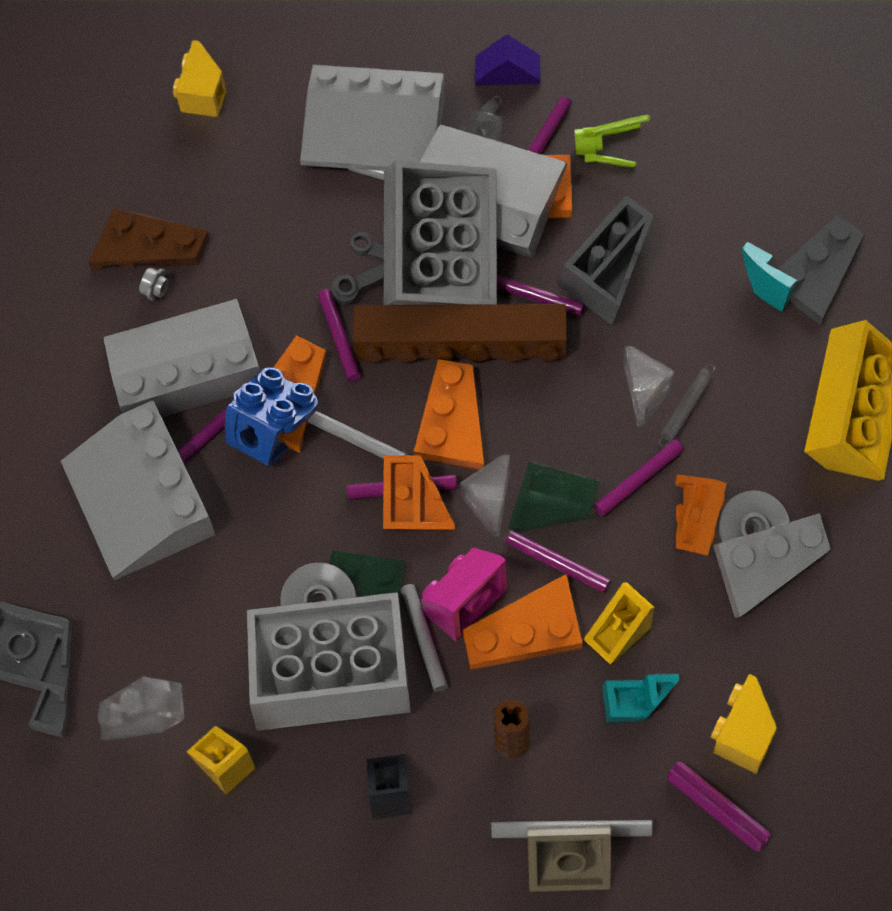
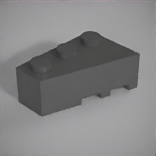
M625 196L565 262L557 285L612 325L653 215L628 196Z

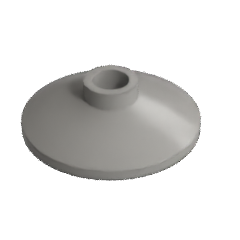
M757 490L745 491L732 497L722 509L718 524L721 542L748 535L745 531L747 522L753 525L755 533L788 523L790 519L784 506L774 496Z
M315 562L301 566L288 577L282 588L280 603L281 606L311 603L318 594L324 595L326 601L354 598L356 593L351 580L341 569L328 563Z

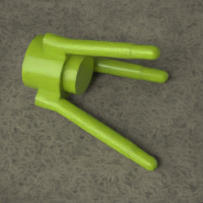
M650 115L633 117L596 127L575 129L576 156L585 155V163L600 162L635 168L637 164L634 161L598 155L596 151H603L602 136L639 129L642 122L650 120Z

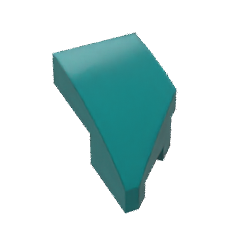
M747 242L741 252L752 289L758 297L782 312L789 304L797 280L770 266L773 255Z
M647 674L643 680H606L602 685L606 723L646 720L680 680L679 674Z

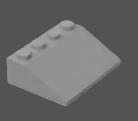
M313 65L307 91L300 157L301 165L385 170L395 160L420 162L442 121L445 103L444 73Z
M440 124L420 162L496 168L497 248L533 259L567 162Z
M395 160L384 170V305L497 304L496 168Z
M237 299L103 337L111 377L122 414L152 400L161 417L233 397V394L243 384L261 373Z
M153 400L120 414L61 460L114 581L216 535L209 515Z
M398 592L247 610L249 697L256 731L411 713Z

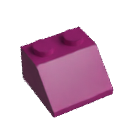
M474 547L465 556L462 554L457 556L450 564L448 573L440 581H432L424 590L421 599L424 615L457 642L463 635V629L474 624L507 591L506 559L501 555Z

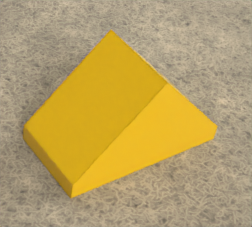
M624 582L583 640L612 665L652 628L654 606L632 586Z
M214 726L186 751L226 795L255 769V765L246 747L217 726Z

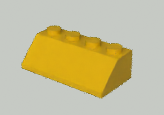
M862 320L833 328L830 331L804 452L827 470L877 481L884 480L892 442V342L867 320Z

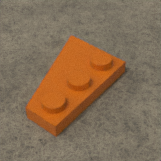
M296 335L273 368L279 369L283 373L284 379L294 384L305 383L310 385L313 393L316 394L327 359L326 350ZM306 420L296 430L280 434L278 441L300 453L305 428L309 423Z
M438 359L414 447V455H421L423 460L485 471L473 365Z
M567 575L561 576L463 629L470 670L582 649L583 642Z

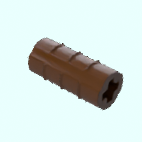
M504 700L494 710V744L500 755L505 758H520L529 749L530 715L527 707L518 700Z

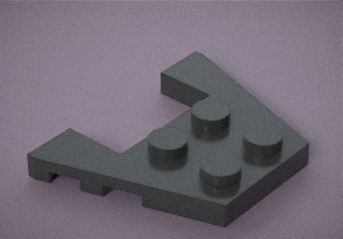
M0 602V680L42 691L28 725L32 730L64 738L67 729L72 624L65 618Z

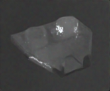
M143 676L99 703L98 721L100 723L101 739L103 740L162 733L184 720L182 683Z

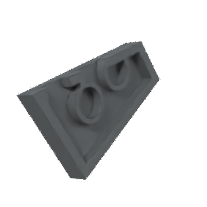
M838 214L777 269L797 280L790 302L820 325L864 237L861 231Z

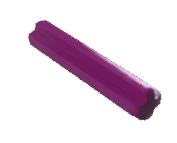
M679 761L670 769L667 776L669 782L754 851L759 852L768 843L771 836L769 831L687 765Z

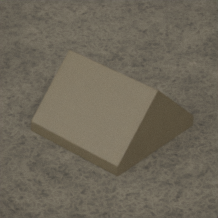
M608 825L527 827L530 892L611 889V831Z

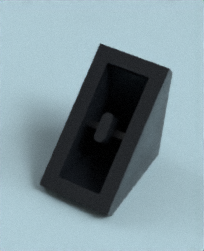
M405 754L366 759L368 800L373 819L413 814Z

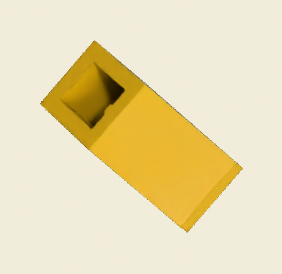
M193 41L189 53H185L183 56V71L180 78H176L174 82L173 95L178 100L181 112L218 117L226 95L223 74L199 41Z
M749 674L743 686L736 683L727 702L733 708L727 719L720 716L711 738L717 740L714 754L757 774L772 743L777 727L757 677Z

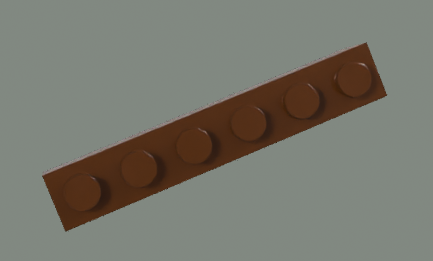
M566 304L354 306L353 347L356 360L378 362L380 360L412 362L416 359H434L436 361L438 359L447 361L451 359H469L477 362L486 359H505L507 361L541 359L553 361L557 358H566Z

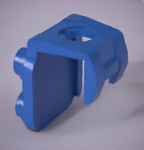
M273 367L264 368L261 373L243 384L233 394L232 402L227 406L225 413L226 444L267 466L276 463L289 447L278 441L280 434L296 430L317 410L318 399L313 393L312 387L305 383L294 384L284 379L283 373L279 369Z

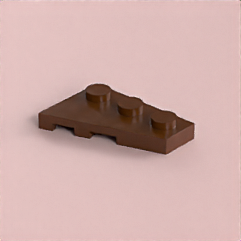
M113 208L89 260L91 270L104 269V265H121L122 268H135V264L154 263L157 267L198 265L210 237L208 230Z

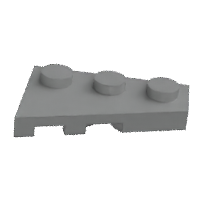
M820 513L713 545L735 618L744 615L831 550Z

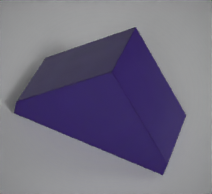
M506 34L475 56L476 86L540 84V54Z

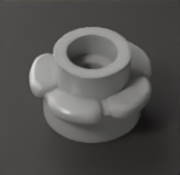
M148 268L140 282L139 292L146 295L150 301H153L156 296L161 298L165 294L169 284V279L164 277L165 271L161 268L158 271Z

